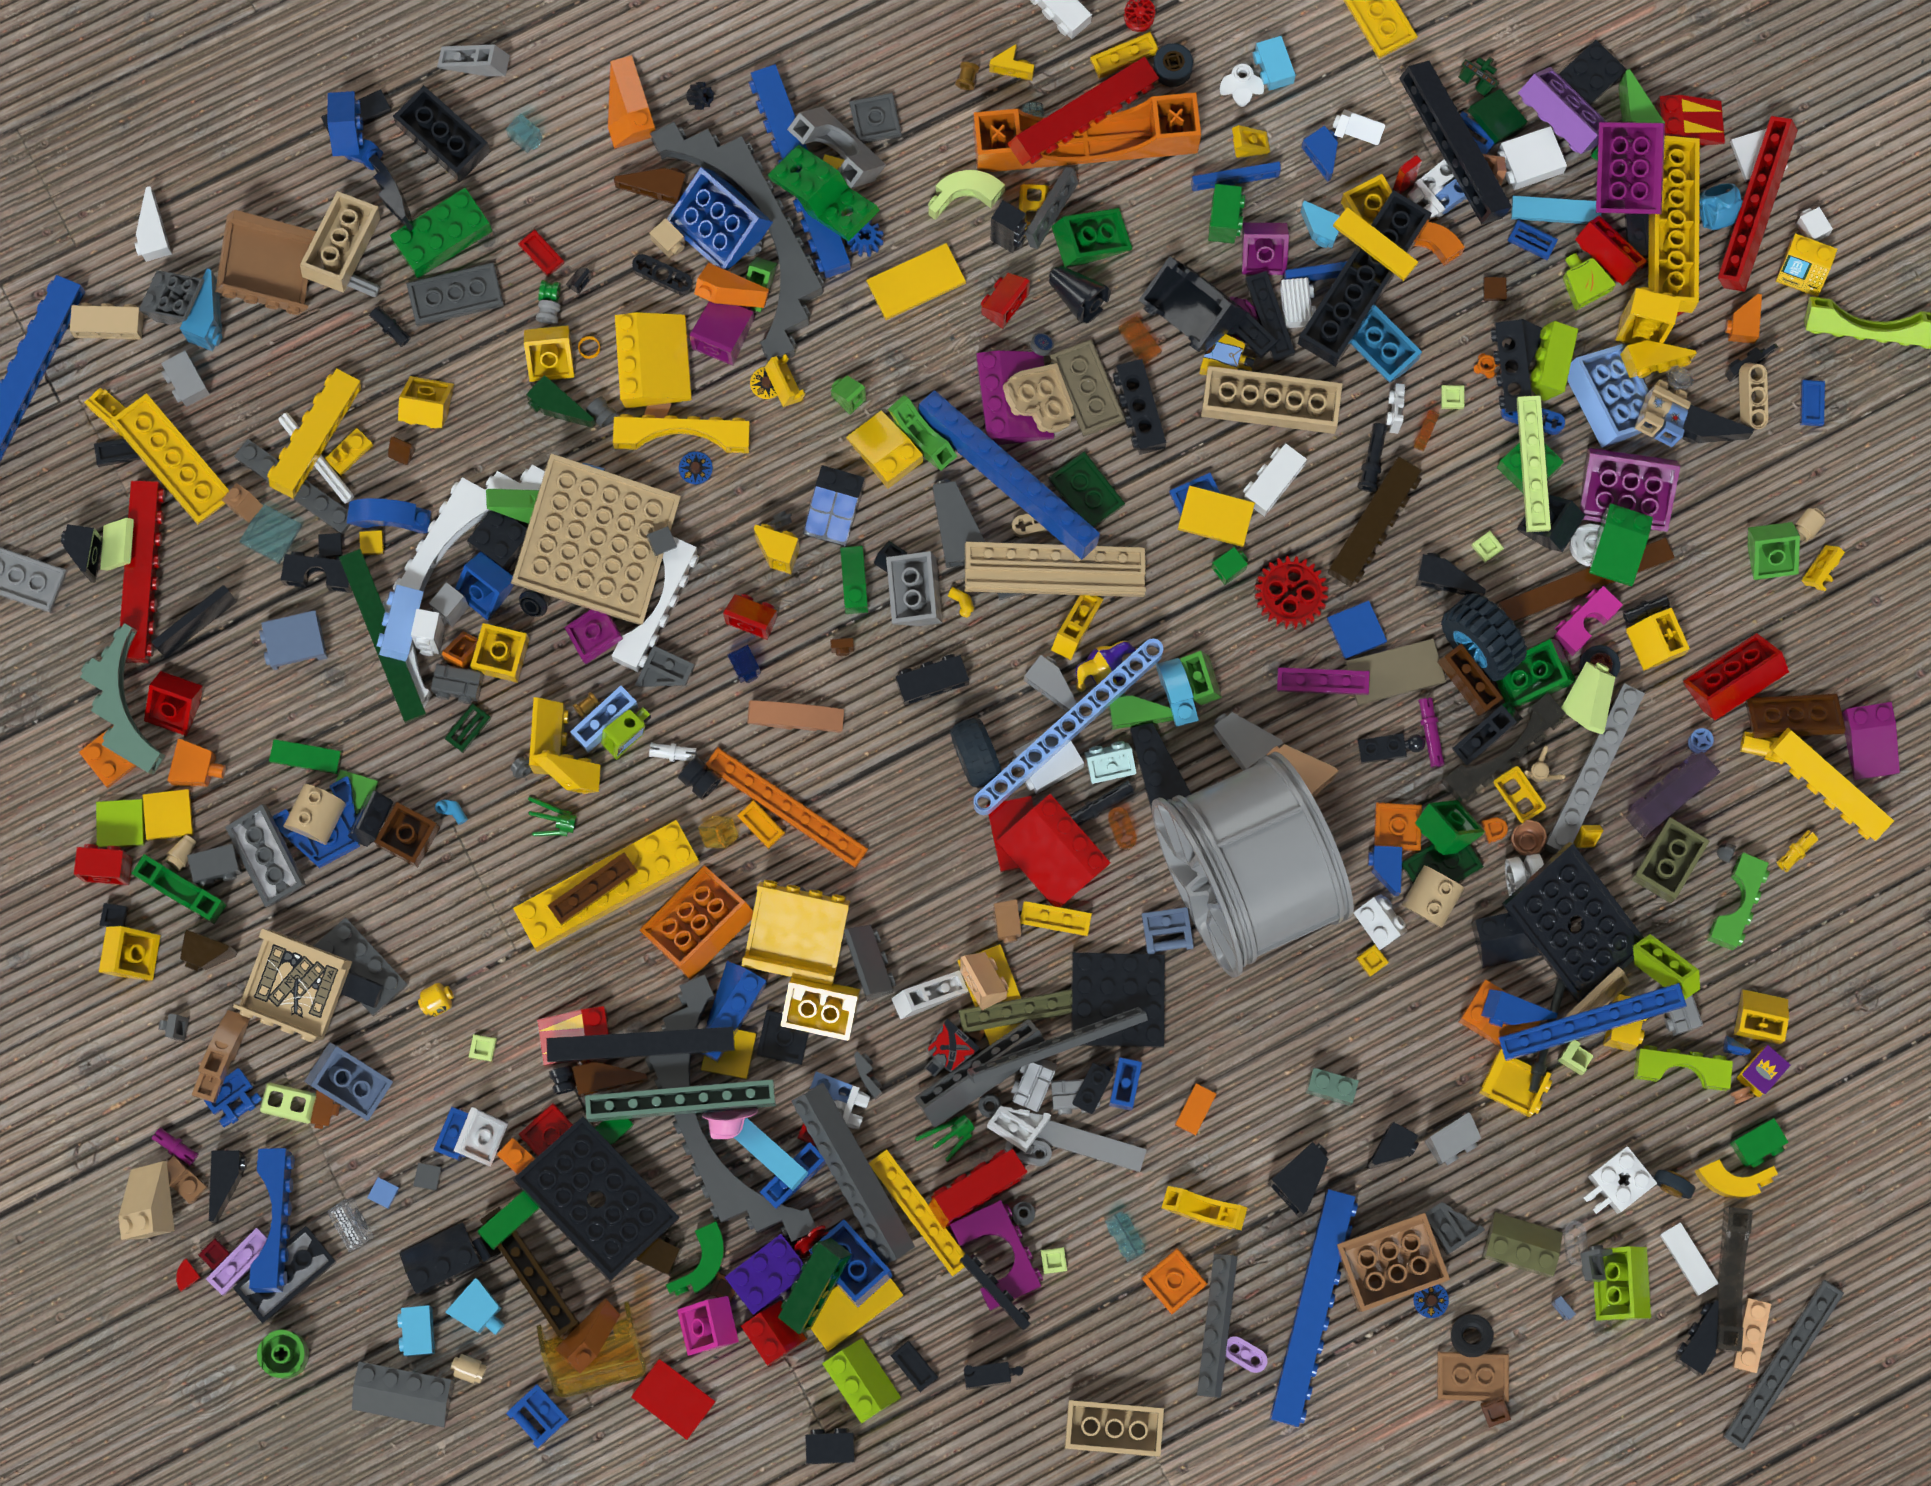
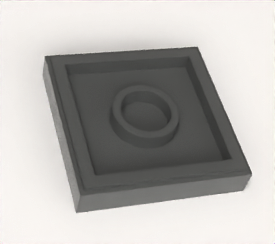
M893 93L849 101L856 137L863 144L902 136Z

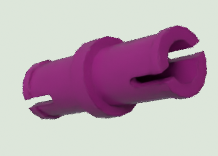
M161 1127L155 1132L156 1135H153L152 1140L166 1148L170 1155H176L189 1166L195 1162L194 1159L199 1154L182 1143L183 1140L180 1138L176 1139Z

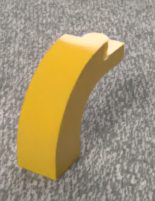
M1172 1186L1167 1187L1161 1207L1177 1215L1230 1230H1242L1248 1209L1242 1205L1210 1199Z

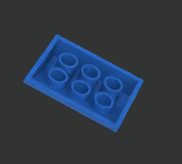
M700 167L667 218L684 236V239L709 262L727 271L761 241L773 223L716 171Z

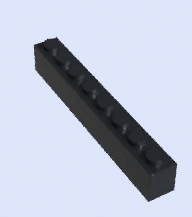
M1430 61L1409 65L1399 79L1481 225L1503 219L1512 208V205L1481 153L1478 144L1468 130L1467 125L1460 116L1457 107L1447 93L1446 88L1439 79L1436 70Z

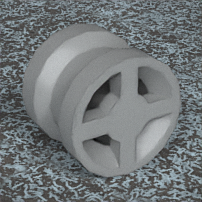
M548 300L539 301L538 307L540 310L536 314V320L549 325L557 324V312L560 311L561 305Z

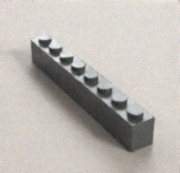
M824 1083L809 1089L793 1099L792 1103L796 1112L805 1124L819 1153L824 1158L831 1174L837 1181L842 1194L846 1197L854 1215L864 1229L865 1235L873 1245L877 1256L884 1264H887L915 1247L913 1241Z

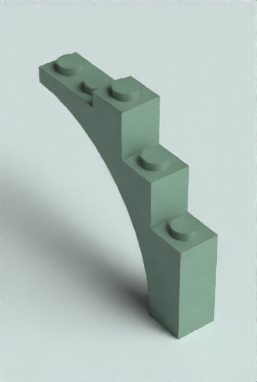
M124 623L122 627H118L113 635L115 639L112 644L103 650L101 654L102 660L98 661L92 658L90 661H87L82 667L80 678L103 691L101 695L98 694L95 697L91 710L114 725L105 732L102 745L147 773L154 775L166 755L157 750L142 735L128 709L124 691V669L127 654L137 630Z

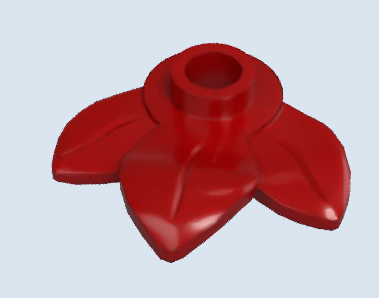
M825 1225L814 1228L807 1237L800 1239L795 1244L794 1251L796 1254H799L800 1258L810 1256L808 1250L829 1233L824 1232Z

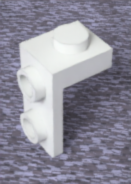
M1344 109L1342 115H1337L1334 121L1333 128H1336L1334 135L1343 138L1344 134L1378 145L1385 124Z

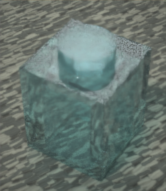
M522 114L506 128L508 137L526 153L531 149L535 150L542 141L541 131Z

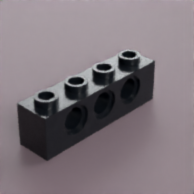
M1522 319L1496 322L1494 328L1491 329L1492 342H1496L1497 351H1493L1494 363L1499 364L1500 373H1496L1497 387L1502 386L1503 394L1499 396L1500 409H1504L1505 414L1517 413V397L1532 396ZM1505 339H1511L1515 343V348L1510 351L1505 350L1502 342ZM1508 361H1513L1517 364L1518 369L1514 373H1509L1505 369V364ZM1515 383L1519 385L1520 393L1518 395H1511L1508 392L1510 384Z
M1139 359L1116 365L1113 380L1115 386H1119L1121 394H1119L1121 407H1126L1128 415H1125L1127 428H1132L1134 435L1131 436L1133 449H1138L1139 455L1165 449L1166 439L1143 360ZM1135 383L1139 388L1137 390H1129L1127 384ZM1142 404L1145 409L1143 411H1136L1132 406ZM1145 424L1151 430L1149 432H1142L1139 426Z

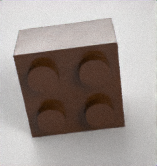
M396 802L374 843L377 847L418 868L440 827L436 822Z

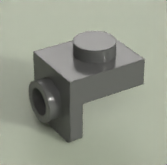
M1603 1245L1589 1247L1587 1252L1580 1253L1582 1273L1585 1281L1600 1282L1606 1280L1603 1257L1612 1255V1249H1603Z

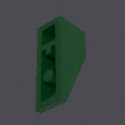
M545 375L526 394L529 401L527 404L536 413L541 411L546 416L591 428L596 425L592 416Z

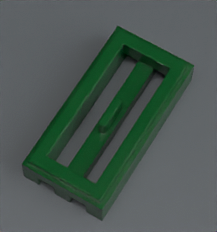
M472 703L444 739L461 753H464L491 720V716ZM476 711L477 714L475 715V717L470 721V723L454 741L452 738L456 735V733L460 730V728L464 725V723L468 720L472 713ZM483 716L484 718L481 720V722L477 725V727L473 730V732L469 735L465 742L462 745H460L461 741L465 738V736L469 733L473 726L478 722V720Z

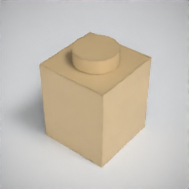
M666 218L650 232L651 241L668 258L678 255L685 247L684 236Z

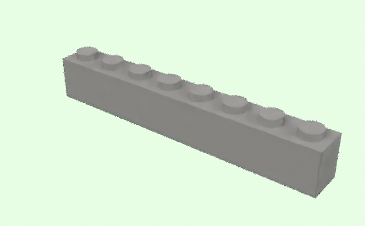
M1625 683L1619 689L1608 712L1605 731L1603 735L1598 733L1547 838L1544 850L1555 855L1568 842H1574L1645 693Z

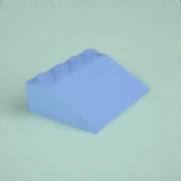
M1625 343L1577 357L1570 365L1567 381L1601 448L1617 444L1642 433L1634 428L1644 403L1645 395L1649 390L1643 378H1638V376L1629 378L1620 355L1626 347ZM1648 422L1643 424L1647 428H1652V424Z

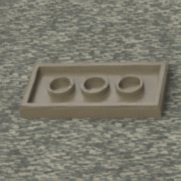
M1092 339L1050 355L1052 364H1058L1073 404L1075 419L1083 437L1125 421Z
M1434 639L1345 662L1347 670L1370 671L1369 695H1355L1357 706L1437 686L1446 682L1443 670L1437 662L1440 659Z

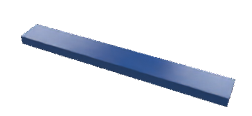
M1680 983L1499 1037L1505 1060L1508 1061L1684 1008L1687 1005Z

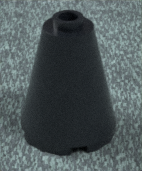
M1064 266L1055 267L1049 274V284L1081 323L1087 324L1094 320L1103 310L1100 307L1104 301L1108 303L1111 295L1110 288L1096 280Z

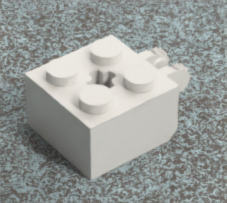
M1627 1146L1588 1176L1596 1188L1586 1195L1584 1199L1586 1202L1591 1201L1600 1192L1605 1200L1598 1203L1593 1211L1597 1214L1610 1204L1618 1214L1654 1187L1657 1182ZM1619 1175L1626 1178V1186L1624 1183L1622 1185L1618 1183L1620 1180Z

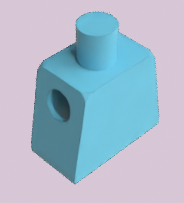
M477 1278L470 1283L446 1310L448 1315L477 1333H481L487 1327L494 1335H497L505 1326L496 1317L502 1308Z

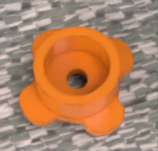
M1482 353L1478 356L1479 361L1473 370L1476 374L1481 373L1486 378L1491 379L1494 377V370L1499 364L1494 363L1492 356Z

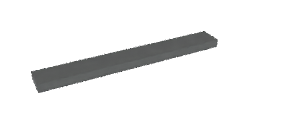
M1137 1007L967 1070L969 1079L976 1084L1148 1021L1146 1012Z
M1822 1280L1724 1433L1723 1437L1741 1450L1746 1448L1844 1292L1828 1281Z

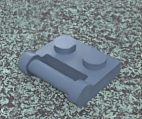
M1187 907L1141 914L1147 954L1186 948V950L1193 949ZM1184 932V939L1153 943L1152 936Z

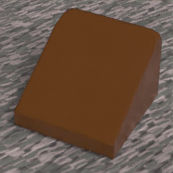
M391 436L388 457L408 465L415 452L412 444Z

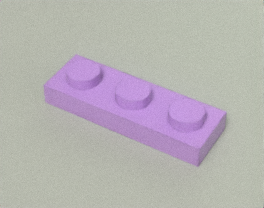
M255 1228L206 1280L224 1296L250 1270V1265L260 1254L267 1237L258 1228Z

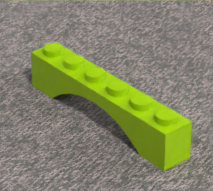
M1809 297L1804 324L1805 329L1811 333H1829L1836 337L1852 336L1859 340L1867 338L1881 343L1889 341L1897 342L1904 346L1912 344L1931 349V312L1921 311L1910 317L1895 321H1869L1847 313L1832 299Z

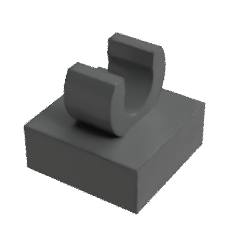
M169 1014L168 1021L160 1020L158 1030H165V1037L177 1041H185L189 1018L177 1014Z

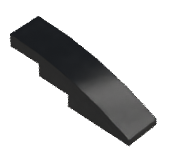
M374 154L368 160L377 173L373 178L382 190L378 195L387 209L411 231L414 227L404 195L386 166Z

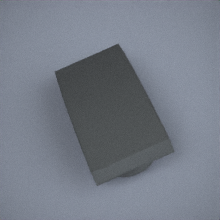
M857 1051L854 1057L858 1073L864 1086L874 1100L882 1095L880 1090L882 1085L874 1076L868 1077L873 1072L871 1066L873 1061L865 1053L861 1055Z

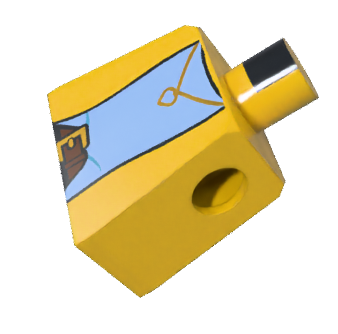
M1225 334L1211 348L1205 351L1199 374L1206 375L1208 366L1235 370L1241 368L1252 371L1255 358L1243 355L1245 343Z

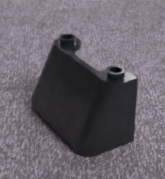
M1171 256L1166 260L1139 299L1145 305L1143 309L1152 316H1155L1157 313L1188 336V339L1191 341L1189 345L1198 352H1201V350L1207 351L1247 314L1245 309L1205 278Z

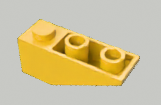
M1646 340L1627 345L1620 355L1629 378L1636 376L1644 378L1649 376L1651 372L1658 371L1663 373L1677 365L1679 368L1685 367L1691 363L1697 352L1696 350Z
M544 750L542 754L532 756V760L567 791L582 794L599 792L601 765L592 763L591 759L579 758L577 760L574 759L573 755L569 754L558 756L555 751Z

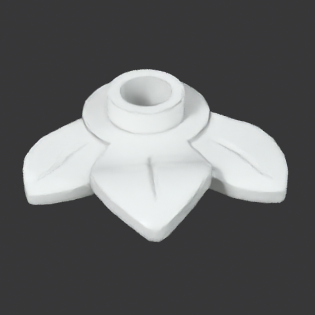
M1247 64L1236 65L1232 70V74L1225 76L1220 85V94H1232L1234 101L1241 107L1246 106L1250 102L1252 93L1260 95L1264 92L1262 79L1254 75L1253 69ZM1245 73L1246 77L1240 78L1238 74Z

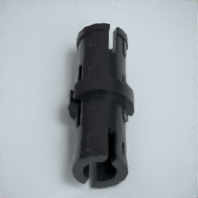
M380 306L372 310L369 316L400 347L409 342L411 336L398 325L396 319H392Z
M1665 594L1648 602L1642 601L1640 605L1623 611L1624 620L1629 625L1640 619L1647 618L1657 612L1669 609L1670 602Z

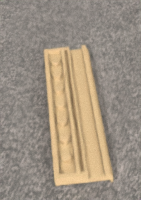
M966 542L965 591L1144 597L1146 592L1145 548L1096 546L1081 560L1065 545Z

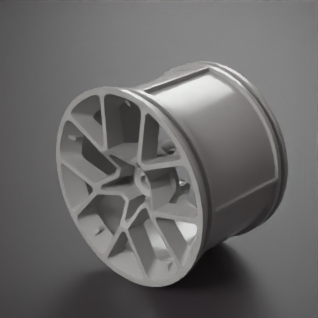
M1273 752L1268 756H1264L1257 761V765L1187 797L1178 795L1173 797L1172 800L1166 801L1160 797L1153 800L1152 816L1156 834L1175 886L1207 948L1222 969L1231 977L1240 976L1243 967L1254 963L1258 956L1328 924L1337 925L1353 916L1354 905L1350 883L1331 831L1305 782L1282 754Z

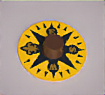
M765 367L757 369L750 379L752 392L762 399L776 397V391L766 373Z

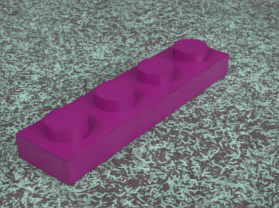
M1278 668L1277 692L1369 695L1370 671Z

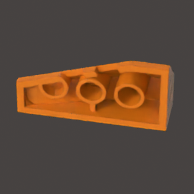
M632 55L610 62L608 130L614 149L650 139V133L655 131Z

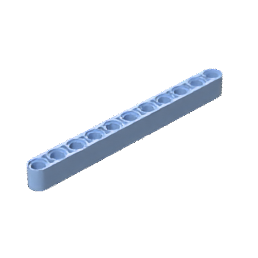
M1154 638L1143 643L981 789L974 797L975 811L980 815H988L1159 662L1163 653L1162 643ZM1156 647L1159 653L1152 656L1147 653L1146 649ZM1132 662H1139L1142 668L1139 671H1134L1130 668V664ZM1115 677H1122L1125 680V684L1117 686L1114 684L1113 679ZM1105 692L1109 698L1106 701H1100L1097 699L1096 694ZM1082 707H1088L1092 713L1089 716H1082L1079 710ZM1066 722H1071L1074 724L1075 729L1068 732L1063 729L1062 725ZM1053 737L1057 739L1058 744L1050 747L1045 741L1047 738ZM1036 752L1040 754L1041 759L1038 762H1032L1028 756ZM1014 768H1021L1024 771V775L1022 777H1015L1011 771ZM998 783H1004L1008 789L1003 793H999L994 787ZM981 798H986L991 804L987 808H981L977 802Z

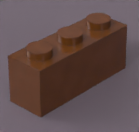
M1462 643L1437 661L1478 716L1503 699Z

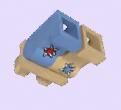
M1658 380L1645 395L1644 403L1634 429L1650 437L1655 435L1654 439L1673 447L1683 437V425L1691 402L1687 400V392L1680 389L1672 393L1668 391L1669 385L1667 382ZM1648 422L1652 424V428H1647L1643 424ZM1666 431L1672 434V437L1667 438L1663 433Z

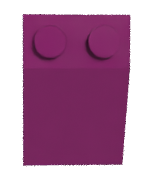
M1892 702L1848 708L1842 712L1846 728L1845 739L1854 781L1899 774L1897 729Z

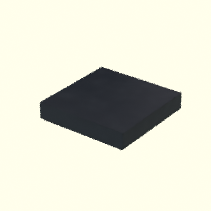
M766 1010L757 1056L802 1066L809 1032L782 1027L783 1013Z

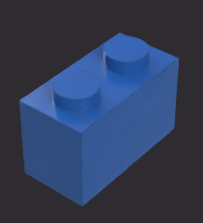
M1119 1057L1109 1106L1132 1111L1142 1062Z

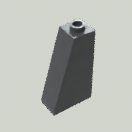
M940 480L933 485V496L946 568L965 565V543L985 542L956 482Z

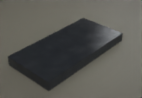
M222 585L152 641L153 645L167 658L233 606L237 600L226 586Z

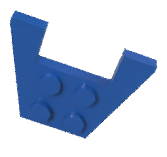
M348 776L329 785L333 794L344 801L346 806L326 845L286 829L284 824L290 814L287 809L272 816L279 831L319 869L360 847V843L347 836L356 819L351 780Z

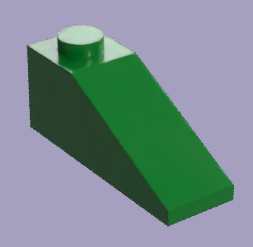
M863 546L841 547L845 614L868 613Z

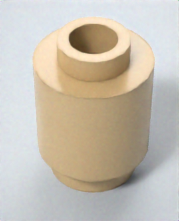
M1808 508L1794 526L1800 535V540L1807 542L1809 539H1813L1826 523L1825 515L1817 508Z
M461 1354L459 1358H454L450 1370L454 1371V1377L474 1384L475 1382L481 1383L487 1366L482 1364L480 1360Z

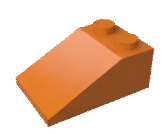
M1486 979L1482 982L1458 1021L1501 1049L1499 1037L1536 1027L1541 1022L1535 1021L1516 1025L1503 1024L1502 1027L1489 1024L1490 1019L1481 1016L1489 989L1506 991Z

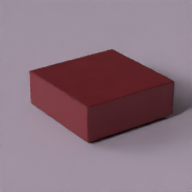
M214 1238L198 1255L214 1271L231 1253Z

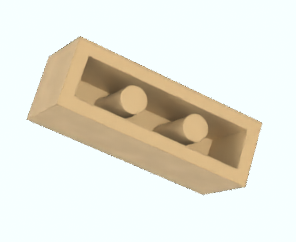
M90 303L72 305L70 332L74 338L142 340L143 313L139 311V307L136 305L124 304L123 307H116L109 303H103L101 306H93Z

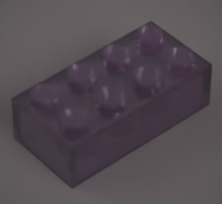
M1700 752L1697 756L1692 753L1679 765L1680 770L1676 767L1662 780L1663 785L1658 782L1645 794L1646 799L1643 797L1639 798L1628 809L1630 814L1626 819L1643 838L1648 836L1720 773L1718 768L1703 752Z

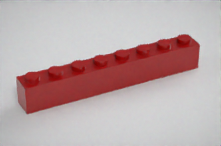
M1144 56L1019 133L1007 144L1022 166L1028 162L1034 164L1043 158L1042 153H1052L1059 148L1058 144L1060 142L1066 144L1075 138L1074 134L1076 132L1082 134L1091 128L1090 124L1092 122H1095L1097 125L1106 119L1108 112H1111L1112 115L1123 108L1122 104L1124 102L1129 105L1139 98L1137 94L1142 92L1145 95L1155 88L1153 84L1159 77Z
M1776 116L1770 117L1718 275V279L1725 289L1742 292L1746 290L1798 132L1792 119Z
M131 481L128 518L134 519L131 563L124 565L120 626L122 627L125 623L136 629L137 633L130 645L125 663H149L150 657H153L154 654L151 635L155 634L156 629L155 621H153V612L157 611V599H154L155 590L159 588L156 568H160L161 562L160 555H158V546L162 545V533H159L160 524H163L164 521L161 502H165V489H162V486L156 481Z

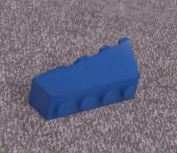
M727 961L705 1028L734 1027L735 1036L766 987V980L744 967ZM724 1052L701 1054L718 1063Z

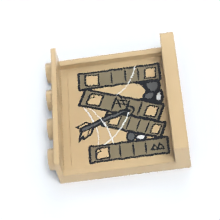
M262 929L259 938L264 940L241 1002L240 1004H234L233 1008L240 1010L239 1014L242 1016L261 1018L260 1022L265 1025L273 1026L277 1024L281 1026L280 1030L292 1035L294 1032L302 1034L301 1039L312 1043L315 1040H324L352 961L273 930Z

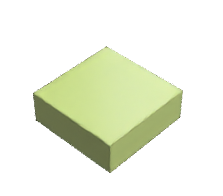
M1464 385L1441 386V409H1464Z
M1491 531L1471 545L1485 563L1504 549Z
M473 1034L469 1058L493 1062L497 1039Z
M1064 1247L1041 1250L1044 1274L1067 1271Z

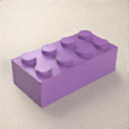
M1551 67L1535 73L1518 92L1522 97V101L1527 106L1533 107L1538 112V117L1544 122H1548L1559 137H1563L1569 142V147L1573 151L1583 154L1598 145L1599 122L1607 121Z

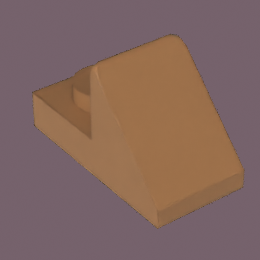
M173 1156L167 1162L169 1186L174 1188L192 1205L208 1187L176 1156Z

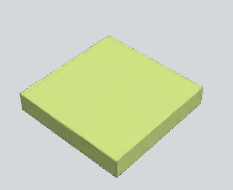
M124 518L103 526L101 570L108 571L131 563L134 519Z

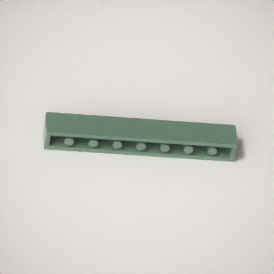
M773 1080L587 1095L585 1096L586 1119L588 1122L771 1107L776 1106L775 1085Z

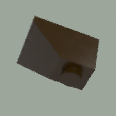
M186 930L180 959L186 963L185 967L198 972L199 968L208 970L235 958L238 952L229 945Z

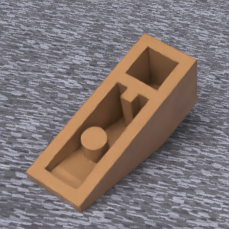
M1017 899L994 903L993 918L998 941H1004V944L1016 942L1017 938L1021 937Z

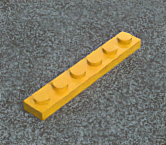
M886 1149L869 1162L870 1167L953 1277L965 1268L960 1262L965 1253L948 1230L941 1227L927 1202Z

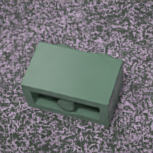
M1313 1068L1305 1093L1351 1106L1359 1080Z

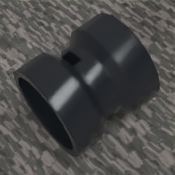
M571 1066L549 1071L550 1079L555 1083L552 1087L554 1095L576 1090L575 1082L571 1080L573 1074Z

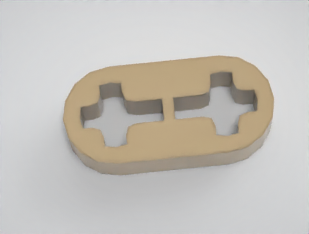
M1028 513L1017 516L1012 522V531L1020 538L1044 533L1048 530L1040 523L1035 524L1034 522L1037 521ZM1021 521H1023L1024 525L1031 523V525L1026 526L1025 531L1016 528Z

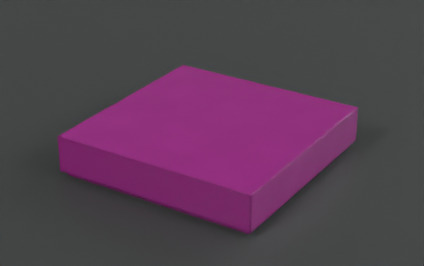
M592 609L564 627L585 664L623 639L610 615Z

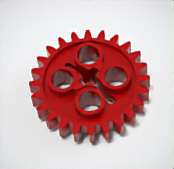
M1286 556L1283 563L1280 558H1277V565L1275 566L1270 562L1268 565L1269 570L1262 569V574L1265 577L1258 576L1257 581L1261 583L1255 585V590L1260 593L1255 594L1254 598L1261 600L1257 603V608L1264 607L1261 615L1269 614L1268 622L1275 619L1276 627L1282 622L1286 630L1289 624H1292L1294 630H1296L1298 623L1305 628L1306 620L1314 623L1313 615L1320 617L1321 612L1318 609H1325L1326 607L1321 602L1328 600V596L1322 594L1328 591V587L1322 586L1326 578L1319 579L1322 571L1314 572V563L1309 567L1306 566L1307 559L1299 563L1298 556H1296L1294 562H1291L1289 556ZM1288 574H1297L1299 576V581H1290L1288 578ZM1302 582H1308V584L1297 589L1295 596L1290 594L1280 604H1275L1276 601L1284 598L1287 595L1288 589L1289 591H1293ZM1270 587H1279L1281 593L1278 595L1272 594ZM1309 591L1312 593L1313 598L1306 600L1302 597L1301 593ZM1291 604L1294 606L1295 611L1288 613L1284 610L1283 606Z

